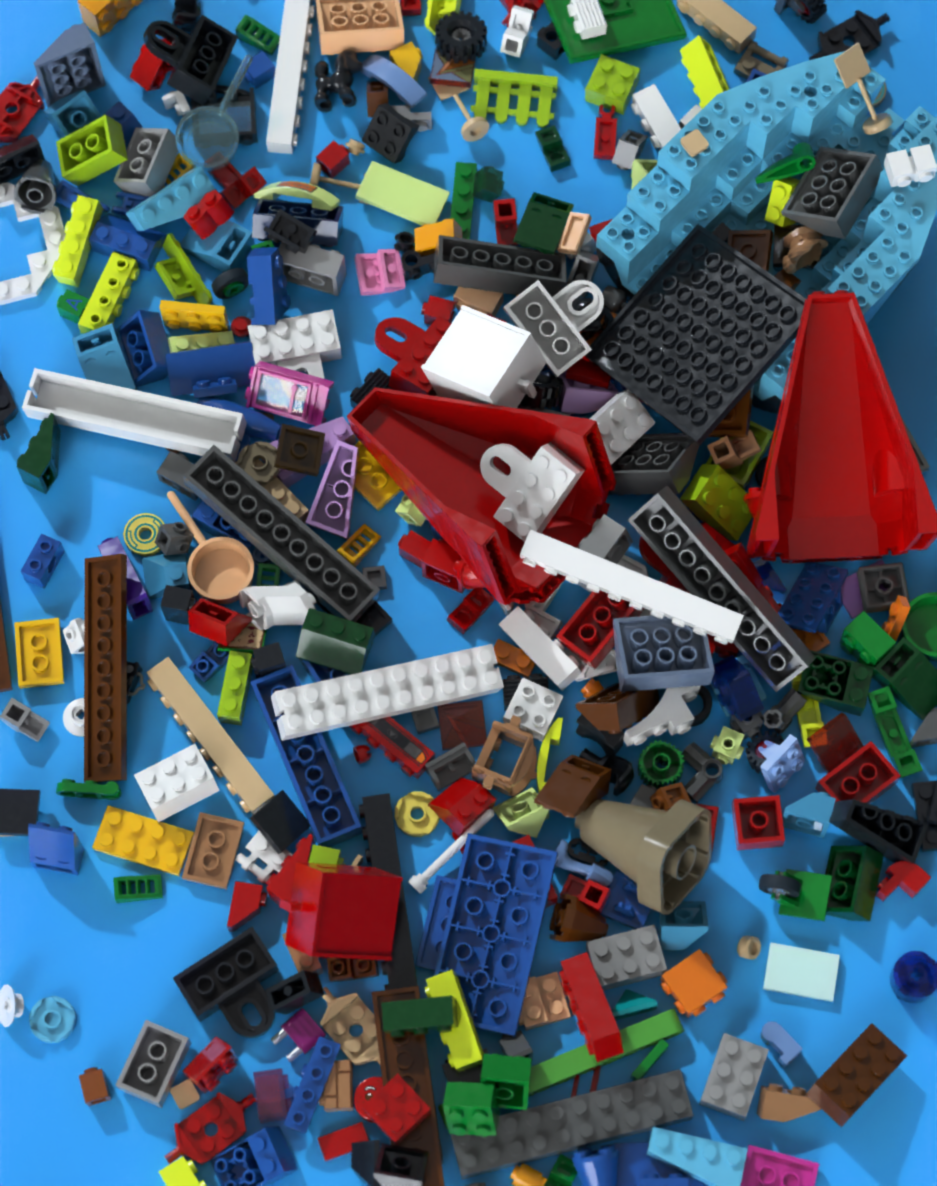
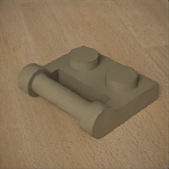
M752 40L735 66L734 73L745 79H748L753 69L770 74L786 68L789 59L784 56L782 58L758 46V43ZM755 53L778 66L775 69L752 57V55Z

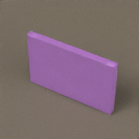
M881 559L869 566L882 565L885 563ZM857 572L846 577L841 586L843 606L851 619L856 618L863 612ZM881 584L879 587V589H882V591H886L888 589L884 588L883 584Z

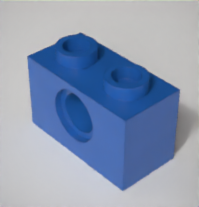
M41 533L20 571L25 581L45 589L65 552L60 541Z

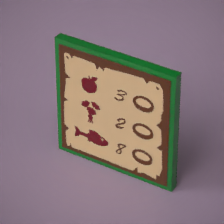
M250 622L228 646L219 643L218 651L230 652L231 650L253 653L254 649L264 647L267 630H259Z

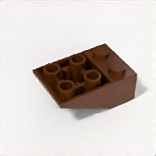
M570 755L560 762L534 799V803L542 805L545 809L560 812L565 817L575 818L589 808L593 802L608 794L612 769L578 756Z

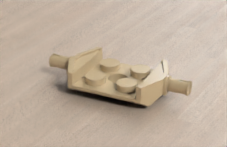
M324 987L323 991L326 994L322 997L328 1003V1007L320 1025L336 1043L341 1045L340 1049L352 1060L355 1066L364 1065L372 1061L378 1062L381 1066L374 1014L359 998L357 993L337 998L332 995L327 987ZM353 1025H360L363 1028L360 1036L354 1037L350 1034L349 1031Z

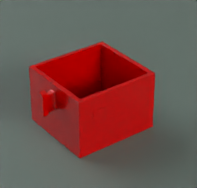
M296 862L291 901L281 899L279 904L280 908L289 911L285 945L311 957L392 961L391 953L403 877L376 867Z

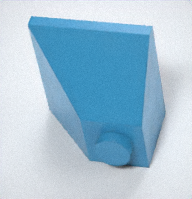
M80 90L61 98L43 111L54 129L63 138L102 117L85 90Z
M163 553L142 557L146 593L149 599L163 597L166 585L191 590L187 573L186 553L165 555Z
M813 792L785 807L782 816L783 827L824 838L830 824L829 820L836 798L831 797L830 794L825 792Z
M682 901L672 913L668 915L659 913V938L662 950L671 952L685 950L708 931L705 901Z

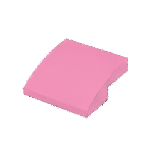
M378 249L377 253L355 255L354 261L361 296L378 295L405 289L406 285L399 251L395 249Z

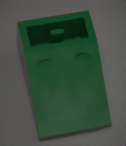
M534 192L527 204L513 242L518 243L522 247L537 249L544 254L554 255L569 214L573 211L574 204Z
M50 413L48 418L43 419L39 432L30 439L25 454L20 455L16 466L23 483L44 494H47L58 475L60 428L53 413Z
M903 637L874 668L872 678L883 688L889 686L893 696L923 721L929 712L937 706V670L919 649Z
M810 650L816 659L802 671L798 693L838 711L861 716L865 709L874 666Z

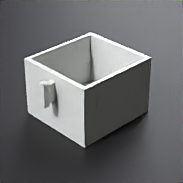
M462 305L460 312L421 368L438 397L517 408L526 394L531 398H535L537 395L533 382L545 366L546 361L530 332Z

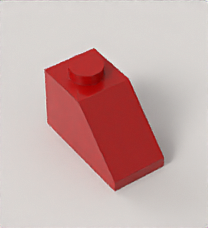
M235 881L227 928L230 932L236 931L261 913L262 906H266L267 893H264L263 885Z

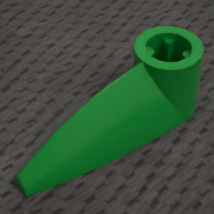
M802 142L795 145L792 150L793 154L778 160L755 177L756 183L775 181L811 170L815 166L816 160L810 144Z

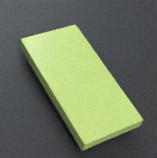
M372 161L355 195V199L423 226L425 224L437 223L450 196V192Z

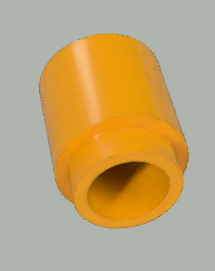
M524 1163L521 1166L516 1165L510 1175V1178L513 1179L512 1185L544 1186L547 1178L542 1176L543 1173Z

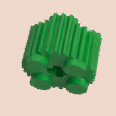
M655 740L654 743L650 742L649 747L646 746L645 750H642V754L640 753L638 761V776H640V780H643V784L659 789L660 787L679 783L685 762L682 751H679L678 748L675 749V745L671 746L670 742L666 744V741L662 742L661 740L659 742ZM657 763H661V765L665 767L658 768Z

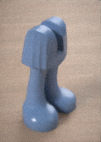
M564 840L559 842L555 850L558 852L556 868L581 874L585 877V881L589 879L604 887L611 884L613 880L611 871L594 862L592 865H587L573 860L567 853L568 843Z

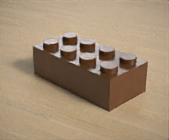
M871 1023L813 1084L806 1095L842 1128L896 1070L907 1055Z

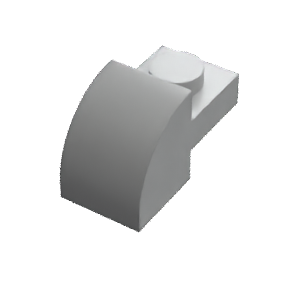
M408 105L392 106L399 114L418 124L419 128L417 131L432 130L431 112L411 113L410 106Z
M14 698L10 699L0 715L1 721L16 732H21L37 743L50 725L49 721L32 712L29 707Z

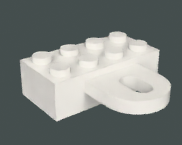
M537 280L506 304L503 309L518 328L532 334L546 361V365L554 376L558 377L592 350L579 332L601 314L604 298L599 287L587 280L574 281L553 297ZM584 292H590L593 295L592 303L581 311L574 310L572 307L573 300Z
M333 309L280 319L275 325L248 326L255 365L259 361H263L298 372L304 371L309 375L324 379L322 363L342 359ZM281 380L284 392L291 398V386L294 383ZM298 387L294 400L305 401L308 388L300 389Z
M551 442L541 446L532 460L512 445L497 444L485 451L480 463L481 473L485 481L505 497V500L493 517L524 542L530 529L538 533L543 532L585 471V469ZM495 456L510 466L511 473L509 475L504 474L494 466L493 459Z

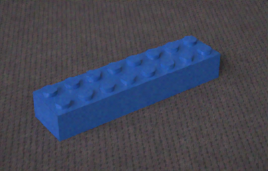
M293 665L251 681L252 690L318 846L329 848L363 834L362 826L322 733L281 740L277 724L280 716H275L271 696L275 691L301 686Z

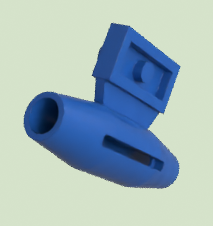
M210 396L199 398L197 404L243 413L247 425L242 441H239L240 448L236 461L242 449L248 444L251 445L250 437L270 441L279 439L281 425L258 411L229 400Z

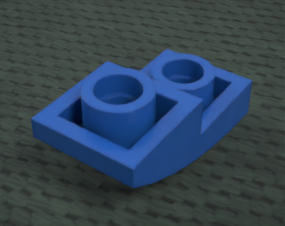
M214 642L206 652L202 651L188 667L203 682H207L228 662L229 652L218 651L219 643Z

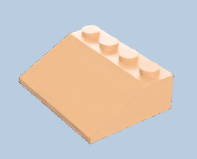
M316 0L321 55L340 54L345 50H352L356 53L391 51L404 45V26L399 0Z

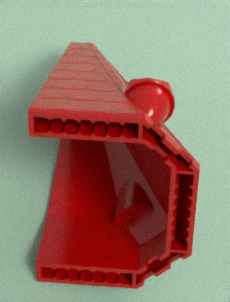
M838 290L833 294H825L824 291L812 292V295H808L804 303L761 488H749V493L743 496L744 503L747 504L754 518L747 544V558L762 557V560L774 562L776 557H781L782 563L795 564L809 561L816 563L882 559L884 555H889V551H891L892 556L906 554L909 550H926L937 538V512L855 293H848L847 290Z
M377 387L347 415L353 434L441 537L461 556V559H458L454 565L459 585L469 590L486 587L497 602L510 605L511 602L530 604V601L544 603L565 580L566 576L558 573L554 576L544 572V567L539 565L531 567L524 564V559L520 558V553L525 542L493 517L505 500V497L490 486L482 476L480 463L487 449L497 444H509L532 460L541 446L551 442L585 469L541 534L579 549L581 540L584 537H588L591 533L595 521L599 518L601 519L604 514L607 516L610 504L606 503L609 490L615 489L616 480L597 421L592 419ZM495 456L493 459L494 466L504 474L509 475L511 473L510 466Z

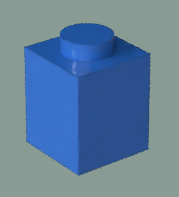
M263 51L242 64L243 78L256 89L275 77V65Z

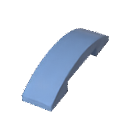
M371 54L362 62L361 73L370 79L374 77L396 92L398 99L411 108H414L427 96L426 91L411 76L391 61Z

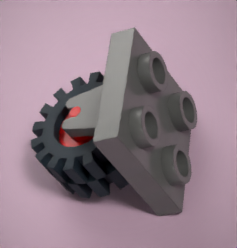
M776 0L777 2L774 10L779 15L790 7L796 12L797 16H801L803 21L806 20V23L811 24L827 11V5L824 4L825 0Z

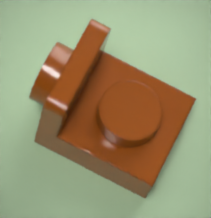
M682 782L660 787L650 796L653 808L666 811L681 799L691 802Z

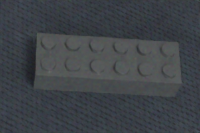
M443 235L438 237L434 253V283L519 295L539 280L551 297L565 288L566 254L556 252L554 255L544 254L536 249Z

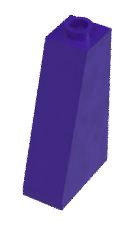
M118 536L107 538L98 545L101 556L127 555ZM127 556V609L132 619L135 620L152 612L153 609Z

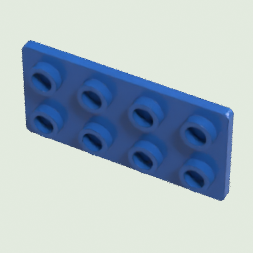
M251 341L172 352L165 355L172 396L193 393L195 399L238 392L237 387L251 384L249 372L251 367L255 366Z
M810 561L806 562L778 614L790 628L816 633L818 630L820 633L827 634L843 605L841 586L848 576V569Z
M615 1143V1149H618L620 1154L617 1186H708L646 1155L649 1143Z

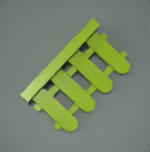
M475 69L474 84L478 85H473V91L477 92L475 105H471L470 109L471 112H474V117L486 119L487 113L495 114L496 122L504 124L508 116H516V123L519 126H525L529 118H537V125L540 128H546L549 125V120H554V113H550L552 99L556 100V93L553 92H557L558 77ZM490 93L497 94L496 107H488ZM510 95L518 96L517 110L509 109ZM531 97L539 98L537 112L529 111Z

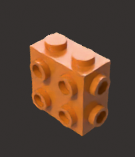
M700 949L662 974L660 979L662 982L660 986L666 995H672L676 1001L674 1006L681 1015L685 1013L687 1018L692 1015L695 1017L699 1016L706 1010L705 1006L712 1001L716 1004L726 996L724 992L727 990V979L720 971L716 972L712 966L714 962L706 952L703 954Z

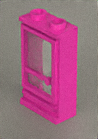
M259 361L254 367H251L249 372L251 384L245 392L247 408H255L315 426L326 422L327 418H324V412L330 403V400L327 398L329 390L334 386L333 381Z

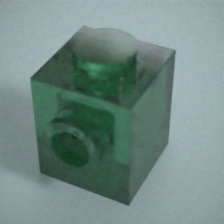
M491 166L481 168L474 177L473 197L492 203L493 200L501 195L503 190V172Z

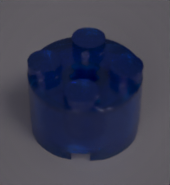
M911 951L901 956L890 972V985L896 997L909 1003H919L927 1000L937 988V962L921 951ZM912 973H915V977H919L918 981L910 977Z

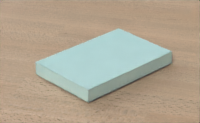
M770 942L763 990L833 1002L840 955Z

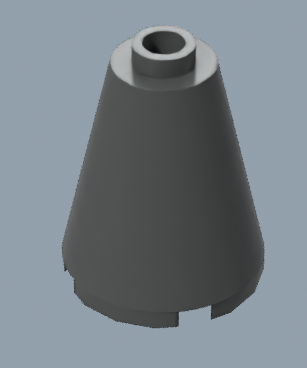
M37 160L16 183L14 199L16 202L18 201L23 210L41 214L54 206L57 193L52 165L46 160Z

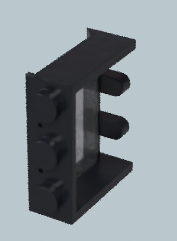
M249 88L250 96L238 97L236 90L229 91V97L217 98V93L213 92L204 105L191 99L195 147L206 149L211 146L229 147L234 144L247 146L258 143L254 88Z

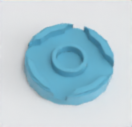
M58 996L39 1000L32 1007L29 1014L31 1031L40 1041L46 1043H59L67 1039L72 1034L76 1025V1013L73 1006L66 999Z

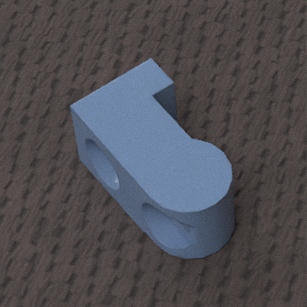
M767 1022L761 1030L762 1041L767 1045H771L781 1055L778 1062L783 1068L787 1067L802 1052L803 1048L777 1022Z

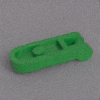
M62 779V782L57 783L56 794L65 797L117 800L122 794L115 781H109L106 785H101L96 781L90 780L84 783H76L72 779Z

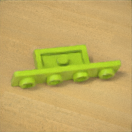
M173 233L167 234L162 247L170 259L157 262L155 265L156 271L175 300L193 296L198 304L210 305L213 300L211 292L206 288L201 280V276L194 269L189 257L186 256Z

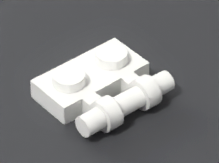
M258 831L245 846L251 855L246 857L239 853L235 860L241 864V868L252 872L257 876V880L263 884L267 883L274 871L279 873L283 868L281 864L288 855L292 856L293 854L286 849L278 854L262 833ZM258 859L267 865L264 870L255 864Z

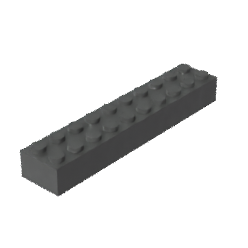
M215 445L184 475V485L290 578L297 580L306 592H310L334 616L356 622L379 598L380 589Z
M668 486L659 491L628 519V522L692 595L744 615L733 643L775 692L800 674L816 659L813 653Z
M681 1069L528 1108L527 1110L499 1116L497 1136L450 1135L461 1179L463 1180L522 1163L651 1131L653 1127L662 1128L689 1121L693 1118V1112Z

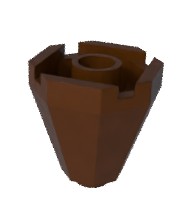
M561 894L560 899H563L562 903H556L549 925V930L554 931V935L549 934L550 939L559 942L592 941L606 936L608 924L604 916L579 901V898L576 896Z

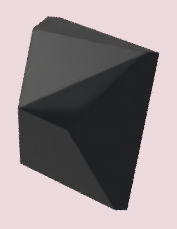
M380 1140L352 1143L351 1168L366 1186H380V1183L373 1177L381 1146Z
M381 1143L373 1177L381 1186H423L429 1152Z

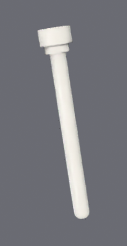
M487 809L422 874L414 875L408 881L419 894H422L427 889L428 880L466 844L468 833L475 835L494 816V810Z

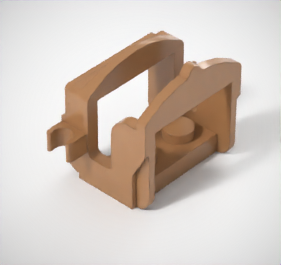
M513 715L509 723L493 721L492 728L478 760L472 768V779L481 782L483 788L488 790L493 788L510 797L521 793L530 781L537 777L535 772L537 753L533 735L519 728L521 718ZM503 740L523 748L510 778L490 770L494 761L491 757L494 751H499Z

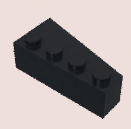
M854 799L836 801L829 820L831 824L866 846L883 854L894 863L907 861L912 864L916 861L929 825L927 821L917 820L907 815L903 816L891 810H883L877 806Z

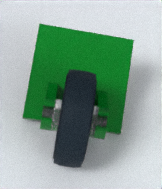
M786 869V872L777 870L775 874L761 875L759 889L770 894L771 899L780 904L779 915L825 921L832 875Z

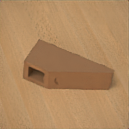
M769 1083V1087L761 1085L756 1114L761 1119L787 1122L821 1110V1108L806 1095L807 1092L804 1088L792 1087V1090L783 1089L782 1085Z

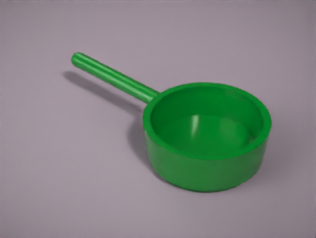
M930 592L914 598L909 603L911 608L902 627V637L919 649L929 661H937V592Z

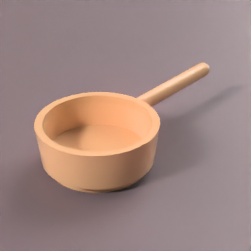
M169 491L167 498L199 544L192 552L187 565L190 583L205 600L217 604L236 602L239 600V591L245 587H251L253 582L254 561L250 551L244 544L233 538L214 537L206 540L175 492Z

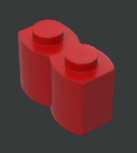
M215 189L206 193L200 203L190 207L183 218L203 240L213 234L218 226L228 221L234 214V211Z

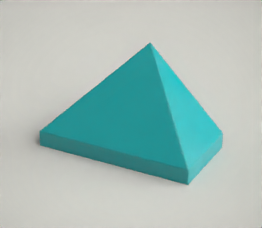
M626 989L613 1009L612 1014L615 1021L656 1010L658 1004L652 998Z

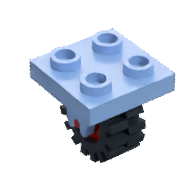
M765 731V735L759 732L757 733L758 738L752 736V742L748 741L746 756L751 768L755 769V772L758 774L761 771L768 789L776 793L787 784L789 778L795 772L802 768L805 760L798 739L790 734L783 740L780 734L777 736L776 732L772 731L771 735L769 731Z

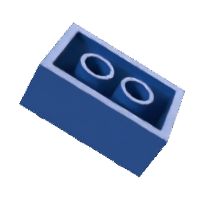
M108 213L97 221L89 237V242L94 252L108 257L111 256L112 252H116L135 259L139 268L151 271L167 234L152 228L136 231L131 221Z
M139 310L117 328L136 387L165 379L168 376L165 355L170 353L160 313Z

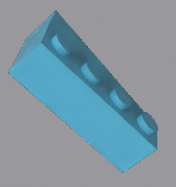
M202 166L196 167L126 212V215L136 231L147 230L182 218L190 207L200 203L204 195L215 190Z
M653 1127L646 1155L708 1186H740L748 1148Z

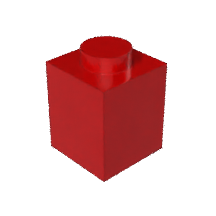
M333 140L316 156V162L321 165V170L333 179L350 164L349 151L344 145H339Z
M430 295L428 303L424 302L421 314L424 315V323L431 325L438 316L451 323L455 313V302Z
M410 530L408 535L404 534L398 543L399 555L422 568L421 561L431 542Z

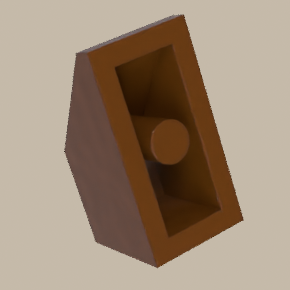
M367 81L368 117L373 118L379 105L389 104L388 87L380 81Z

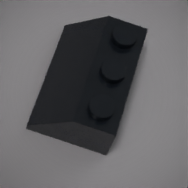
M33 134L21 137L10 145L0 147V184L24 175L35 161L45 160L40 143Z

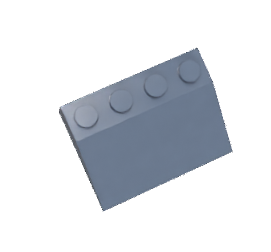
M85 22L73 25L65 30L34 62L47 107H50L59 99L80 90H85L86 93L106 86L95 43Z
M655 616L613 618L616 667L620 691L710 685L715 670L707 633L706 636H702L693 632L694 628L690 626L679 627L671 623L672 619L665 616L663 619Z

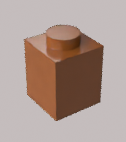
M92 1067L84 1070V1074L79 1075L84 1100L88 1106L111 1100L105 1072L102 1069L98 1070L97 1067Z

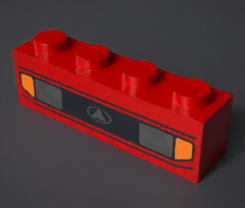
M391 717L349 726L356 734L362 733L367 737L366 741L373 748L377 749L379 747L384 751L383 755L390 762L394 763L396 761L401 765V770L409 777L413 775L418 779L425 772V764L435 759V753Z

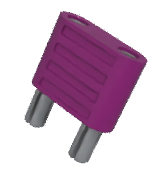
M301 1008L281 1026L282 1029L271 1038V1041L277 1045L288 1035L297 1045L286 1056L289 1062H293L302 1053L306 1054L316 1045L318 1038H324L326 1034L310 1015Z

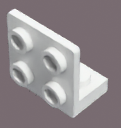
M522 678L503 716V723H509L513 715L521 718L519 728L532 734L534 739L543 742L563 700V695Z

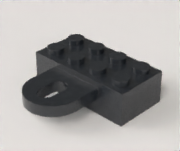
M204 15L200 17L190 35L169 22L161 20L152 22L144 32V43L152 54L174 67L167 84L204 105L218 83L238 36ZM155 34L168 40L172 45H169L164 41L160 40L156 37Z
M253 927L173 977L174 982L200 1022L220 1009L232 1029L240 1036L246 1038H257L264 1035L274 1023L275 1012H272L267 994L260 983L277 973L279 968ZM252 1004L256 1007L262 1017L259 1025L252 1026L249 1024L242 1013L245 1005Z

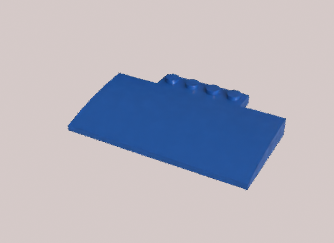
M468 833L457 879L436 876L415 966L435 971L434 976L449 970L455 971L475 1028L516 1037L558 852Z

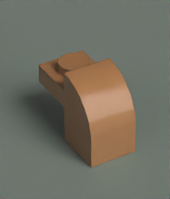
M749 430L748 437H736L731 440L728 436H725L707 445L715 464L719 465L722 469H730L744 464L743 460L762 451L752 430Z

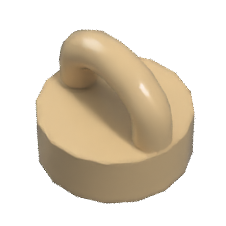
M743 936L737 945L738 955L750 960L758 957L761 951L760 940L754 936Z

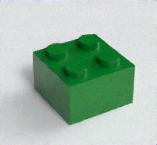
M863 611L844 628L839 643L842 650L848 655L852 654L858 663L874 666L875 668L894 648L896 641Z
M499 1054L483 1055L481 1083L495 1084L499 1108L527 1110L532 1058Z
M447 1082L443 1109L449 1134L457 1136H497L500 1109L495 1084Z

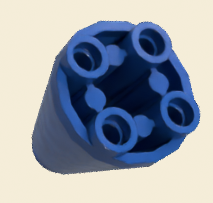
M615 1144L603 1145L601 1149L592 1151L591 1147L577 1149V1152H574L572 1161L582 1186H617L620 1154L619 1150L615 1149Z

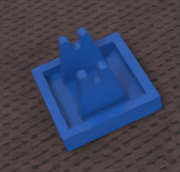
M616 871L609 887L611 894L601 915L632 929L642 928L645 925L651 908L638 902L637 883L625 874Z

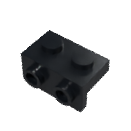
M279 209L270 227L265 226L264 231L269 233L267 236L269 239L276 243H279L281 240L287 244L285 248L295 254L298 251L305 254L317 233L315 229Z

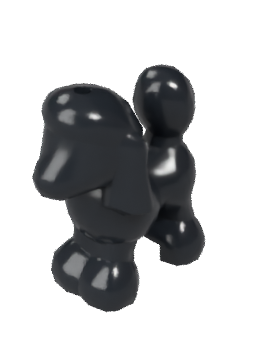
M345 50L337 56L335 60L336 72L331 77H327L329 74L327 62L319 61L316 64L317 94L314 101L320 112L327 113L332 110V103L329 97L331 93L339 94V98L343 100V105L346 107L356 105L357 99L351 89L354 80L353 74L360 72L363 64L358 61L355 51Z

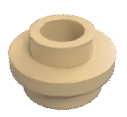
M351 138L349 142H346L345 146L348 147L350 153L357 156L360 153H365L364 148L366 145Z

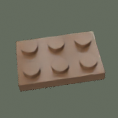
M200 812L182 879L227 890L245 823Z

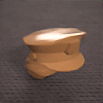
M803 226L794 229L784 237L783 246L789 248L788 255L784 256L782 260L785 272L789 274L796 273L798 269L807 265L810 266L815 260H820L822 249L828 246V241L821 238L823 236L822 233Z

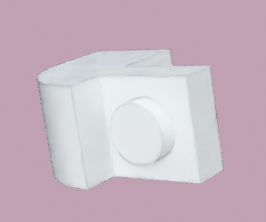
M517 5L513 6L509 26L503 35L500 52L520 58L532 31L533 10Z

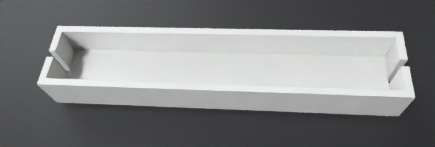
M34 368L29 383L31 390H27L22 405L23 411L29 418L43 421L44 418H48L50 413H53L57 423L60 425L203 456L215 445L233 462H236L240 448L239 441H242L247 425L243 413Z
M493 644L275 691L271 696L275 716H280L277 724L281 740L498 693L504 688L499 668H494L497 664Z

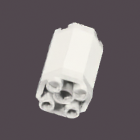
M297 580L286 583L283 586H251L239 591L241 607H247L249 613L246 616L252 618L251 622L259 630H267L272 626L303 625L309 608L316 610L314 607L316 604L314 596L310 592L307 593Z

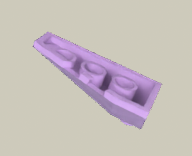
M566 370L559 375V378L563 379L564 386L560 405L558 406L561 412L574 415L575 413L584 414L598 411L613 396L619 393L611 382L608 389L567 379Z

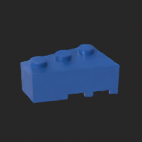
M279 247L254 248L247 256L248 282L253 284V297H250V305L254 304L255 318H251V325H275L290 308L291 298L287 294V278L283 273V257L280 255Z

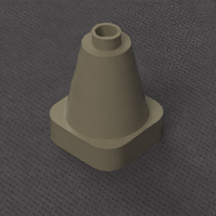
M598 799L575 818V827L580 830L581 840L637 883V898L640 904L664 915H668L676 909L701 881L709 867L712 856L711 813L709 810L684 799L677 801L668 811Z

